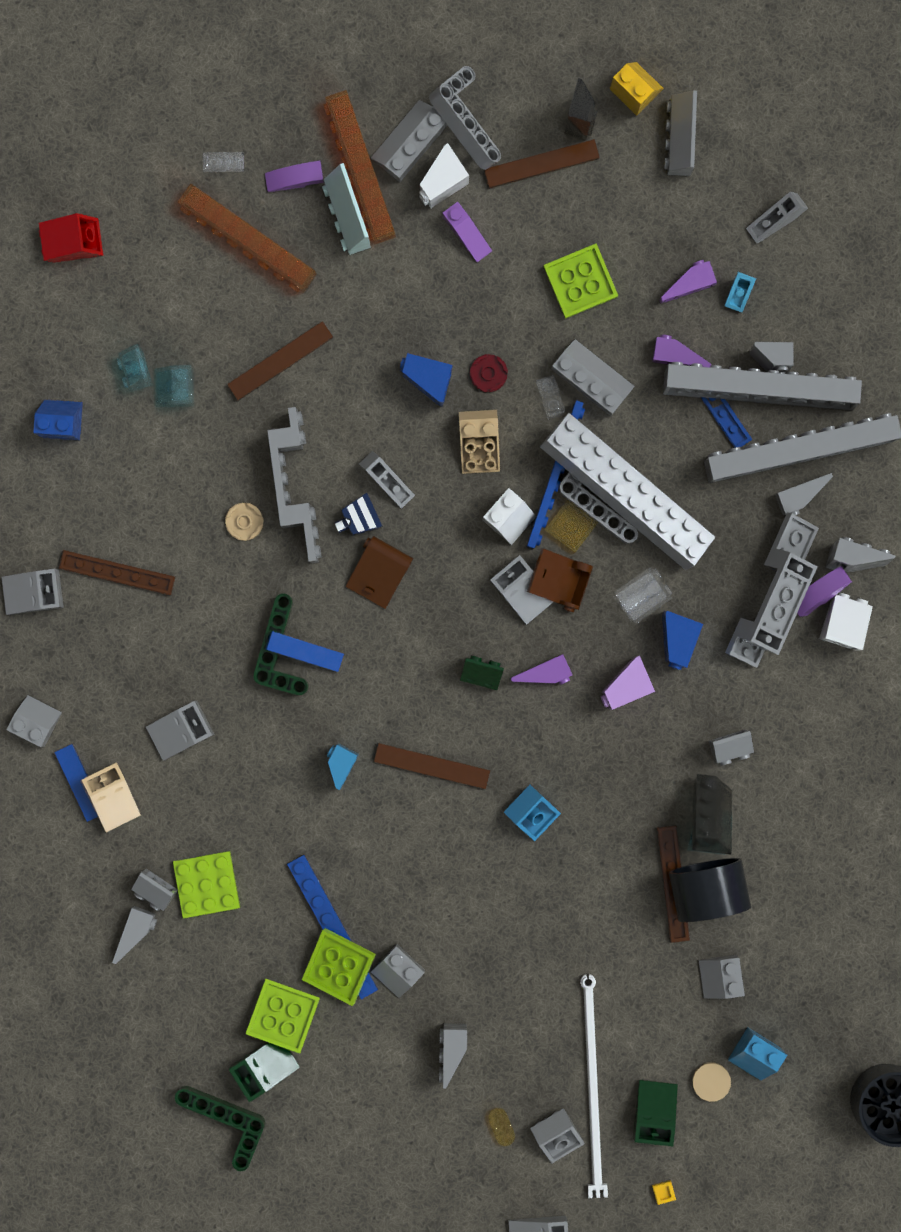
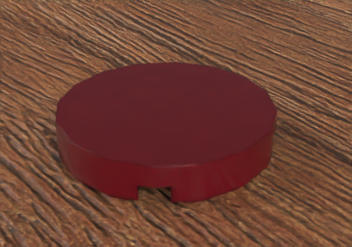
M482 355L473 362L470 368V378L473 385L483 392L497 391L507 380L508 369L506 364L496 355Z

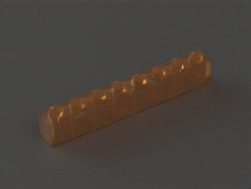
M347 90L326 96V103L323 104L326 115L330 114L332 121L329 124L332 133L336 132L338 136L335 142L338 151H343L344 157L341 160L344 163L345 169H349L350 175L348 177L351 186H354L357 193L354 195L357 204H361L363 211L360 213L364 223L367 222L369 228L367 229L369 241L373 240L374 245L394 239L396 234Z
M193 184L188 186L178 200V204L181 206L180 210L188 216L192 214L196 217L195 221L203 227L205 225L211 227V232L219 238L221 236L228 239L226 243L236 249L238 246L243 250L242 254L250 260L255 258L259 261L258 265L266 271L269 268L275 272L273 276L280 281L286 280L289 282V287L298 293L300 290L304 293L316 277L317 273L315 270Z

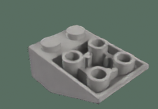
M842 537L831 546L825 567L835 570L842 566L846 573L886 566L895 558V555L890 554L891 552L888 550L873 549L869 544L854 543L853 539Z
M519 555L490 579V582L527 625L550 606L553 601L527 592L533 570Z
M58 569L40 570L2 577L6 615L64 608Z
M193 701L146 726L163 761L215 735L198 701Z
M444 1023V1029H440V1044H444V1048H440L439 1063H443V1067H439V1083H443V1088H447L467 1050V1024Z
M553 1216L509 1220V1232H568L567 1217Z

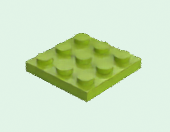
M597 243L543 265L565 319L618 297Z
M230 851L173 861L183 918L240 908Z
M324 928L302 980L353 1006L376 954Z
M265 979L246 1035L300 1054L320 998Z

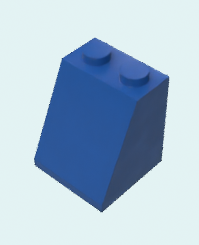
M407 353L406 358H402L400 365L403 377L438 406L443 407L452 373V365Z
M44 400L35 413L33 433L41 438L80 440L83 402Z
M663 611L662 624L665 661L669 662V667L677 670L687 668L703 624L669 611Z

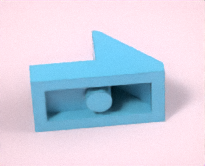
M738 272L733 280L724 306L743 312L756 278Z

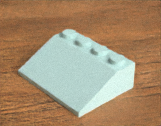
M342 163L324 179L325 185L322 188L325 197H330L331 203L328 206L331 215H336L337 221L334 223L337 232H342L344 239L340 241L343 250H348L349 255L371 248L348 174L344 163Z

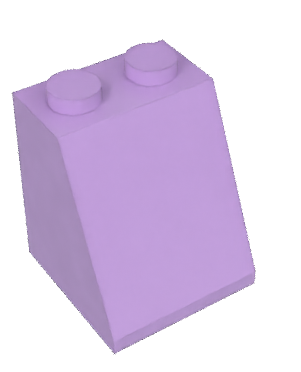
M640 656L633 657L602 691L603 696H601L604 707H609L610 710H613L655 692Z

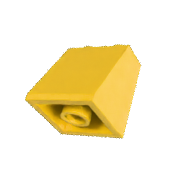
M637 62L627 63L613 77L610 90L636 116L664 89Z

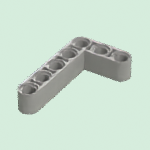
M464 66L432 91L429 95V100L481 169L487 170L501 159V153L457 95L475 80L473 69L469 66Z
M569 472L559 486L560 494L623 543H633L638 537L637 529L581 487L582 482ZM564 484H571L573 491L565 493L562 489ZM585 495L588 498V503L581 505L578 502V497ZM594 507H601L603 515L600 517L595 516L593 513ZM609 519H617L618 527L611 528L608 524ZM631 530L634 534L633 539H625L624 531Z

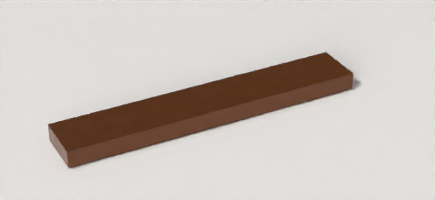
M595 139L493 166L484 170L490 189L597 160L600 157Z
M322 321L227 385L239 401L333 339V336Z
M63 550L59 569L167 595L172 594L176 578Z
M378 743L374 762L483 789H486L490 770L381 743Z
M676 825L657 827L670 943L690 941L688 922L678 921L669 877L671 870L681 867Z

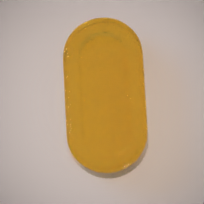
M494 1108L489 1113V1123L497 1142L502 1146H509L515 1140V1132L506 1111L502 1108Z

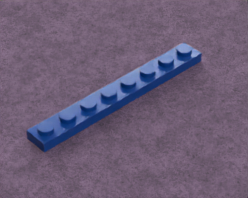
M576 400L571 415L577 420H582L585 409L582 408L583 402ZM556 460L526 546L531 549L540 545L542 535L539 534L541 528L546 527L549 518L546 517L548 509H552L555 500L552 499L553 492L558 491L561 483L558 480L559 474H563L565 468Z
M305 855L289 862L287 865L322 929L326 928L351 941ZM369 972L359 993L361 999L378 990Z

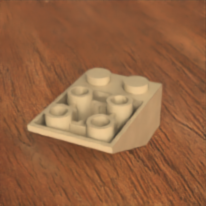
M497 410L459 412L462 474L500 472Z
M117 762L80 781L105 832L141 815Z

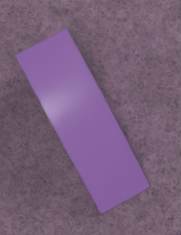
M320 161L297 164L265 173L268 192L324 183Z
M842 566L831 571L808 587L797 612L800 617L808 616L817 607L826 604L852 582Z

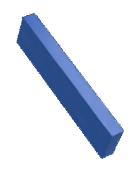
M701 397L734 448H741L752 440L725 399H720L723 404L713 408L706 397ZM708 398L711 402L716 400V398Z
M273 631L270 633L265 648L266 650L336 672L339 671L344 655L343 653Z
M71 744L54 752L86 821L88 822L98 817L80 782L88 777L74 745Z

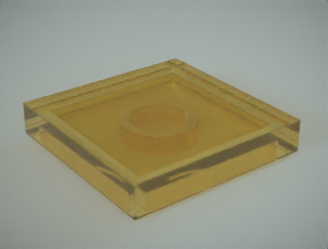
M567 500L545 531L576 553L598 522Z

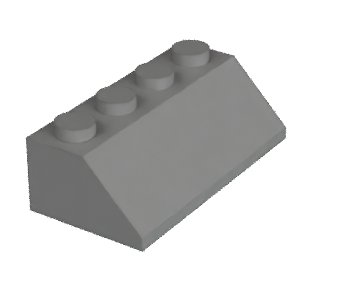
M696 90L673 94L670 101H667L666 112L670 113V119L666 120V131L669 132V139H665V150H668V158L664 160V169H668L667 175L690 176L694 169Z
M419 100L373 154L371 159L397 181L401 182L448 125L433 106Z
M576 339L567 347L551 368L610 416H612L635 387Z

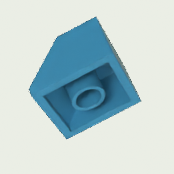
M337 744L336 747L332 746L327 754V757L330 758L328 761L335 787L338 790L342 788L359 755L341 744Z
M531 785L504 811L534 841L561 814Z

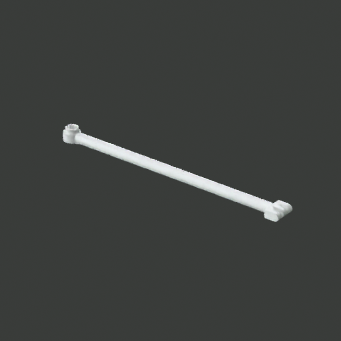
M584 974L580 979V984L584 990L593 1184H588V1198L593 1197V1190H596V1198H600V1190H603L604 1198H608L607 1183L602 1184L593 999V988L596 980L593 975L589 974V979L592 980V983L587 986L585 985L587 976Z

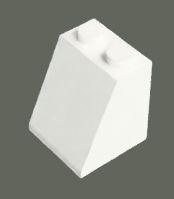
M448 143L443 147L420 183L419 197L425 206L428 204L430 208L469 184V174Z
M508 488L485 514L483 521L512 545L536 518V515L518 495Z
M839 592L838 595L831 599L819 639L852 650H863L873 606L868 605L866 600L857 598V601L849 599L850 595Z

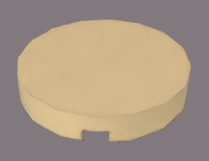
M250 503L235 504L229 509L225 519L227 531L231 536L243 541L251 540L258 536L264 522L260 510Z
M707 1062L695 1070L692 1077V1086L701 1099L709 1102L718 1101L728 1094L731 1087V1078L728 1071L722 1065L715 1062Z

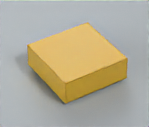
M671 1180L652 1185L657 1205L676 1200Z

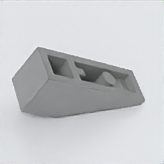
M790 191L746 229L755 242L759 243L794 221L808 207L798 193Z
M372 451L359 463L401 509L415 496L375 452Z
M832 473L775 494L782 515H786L787 512L794 515L800 514L799 510L803 509L833 477Z
M136 906L132 907L112 963H118L150 930H154L157 919H154L155 913Z

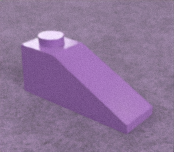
M456 202L442 213L443 219L476 262H479L492 252L459 202Z
M704 260L693 263V267L660 298V303L662 304L715 286L717 281L710 261L704 263Z
M660 335V337L655 339L652 362L662 364L682 362L686 366L697 363L702 364V367L710 368L711 363L679 341L672 339V336Z
M562 654L510 679L512 682H559L561 685L570 681L569 677L572 676V673Z

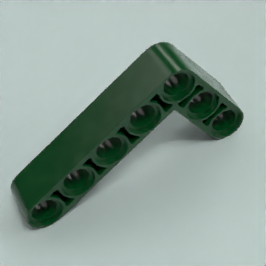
M282 593L275 598L254 671V680L263 686L295 695H303L309 689L308 682L303 678L275 671L279 653L265 649L271 631L283 635L286 631L293 600L291 596ZM282 597H287L289 600V604L285 608L279 605V600ZM278 615H281L284 619L281 626L274 624V618ZM267 652L273 655L271 663H266L263 659L264 654ZM260 671H266L268 674V678L264 682L258 679ZM279 676L286 678V685L283 687L278 686L276 683ZM298 681H302L305 684V689L302 692H298L295 689V684Z
M190 1086L180 1087L175 1094V1102L179 1106L244 1131L233 1157L232 1165L237 1171H245L249 1167L265 1127L264 1117ZM180 1092L188 1093L189 1099H181ZM204 1099L207 1102V1106L201 1107L197 1101ZM222 1106L225 1109V1113L218 1114L215 1107ZM240 1113L243 1116V1120L236 1121L233 1115ZM257 1120L260 1122L261 1127L253 1128L251 1122ZM249 1138L253 1140L254 1145L246 1146L244 1140ZM244 1157L247 1163L239 1164L237 1158Z

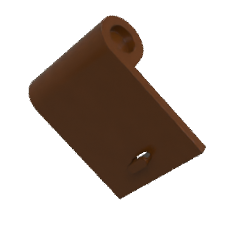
M375 536L372 539L368 537L363 545L365 551L345 587L386 609L414 558Z
M541 548L527 592L564 605V610L574 613L575 609L579 610L593 566Z

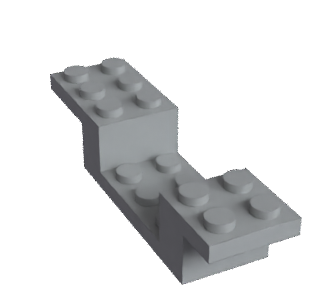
M296 407L288 408L290 427L267 430L280 526L283 529L304 526L308 561L310 563L319 562L318 558H321V549L319 545H316V539H319L318 528L313 524V520H316L315 508L311 507L309 503L288 505L291 504L290 493L285 488V485L289 484L286 472H283V466H286L285 455L281 452L303 449V444H306L305 433L300 428V425H304L301 411L298 412Z
M787 512L764 564L777 572L755 621L740 618L726 649V654L756 668L764 651L779 655L817 569V566L805 559L817 534L818 527Z

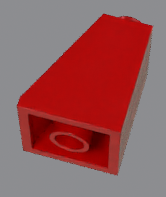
M75 213L39 223V236L42 245L41 253L44 261L55 263L103 256L98 218Z

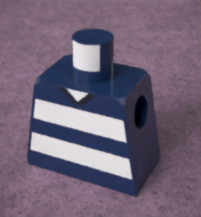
M367 493L343 508L341 511L345 518L335 522L339 533L350 528L353 536L383 527Z

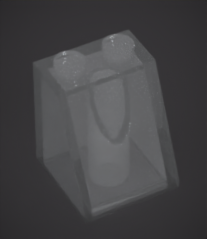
M649 567L611 593L633 625L672 599L670 596L672 591L667 584L663 585L659 579L662 577L656 568L652 569Z

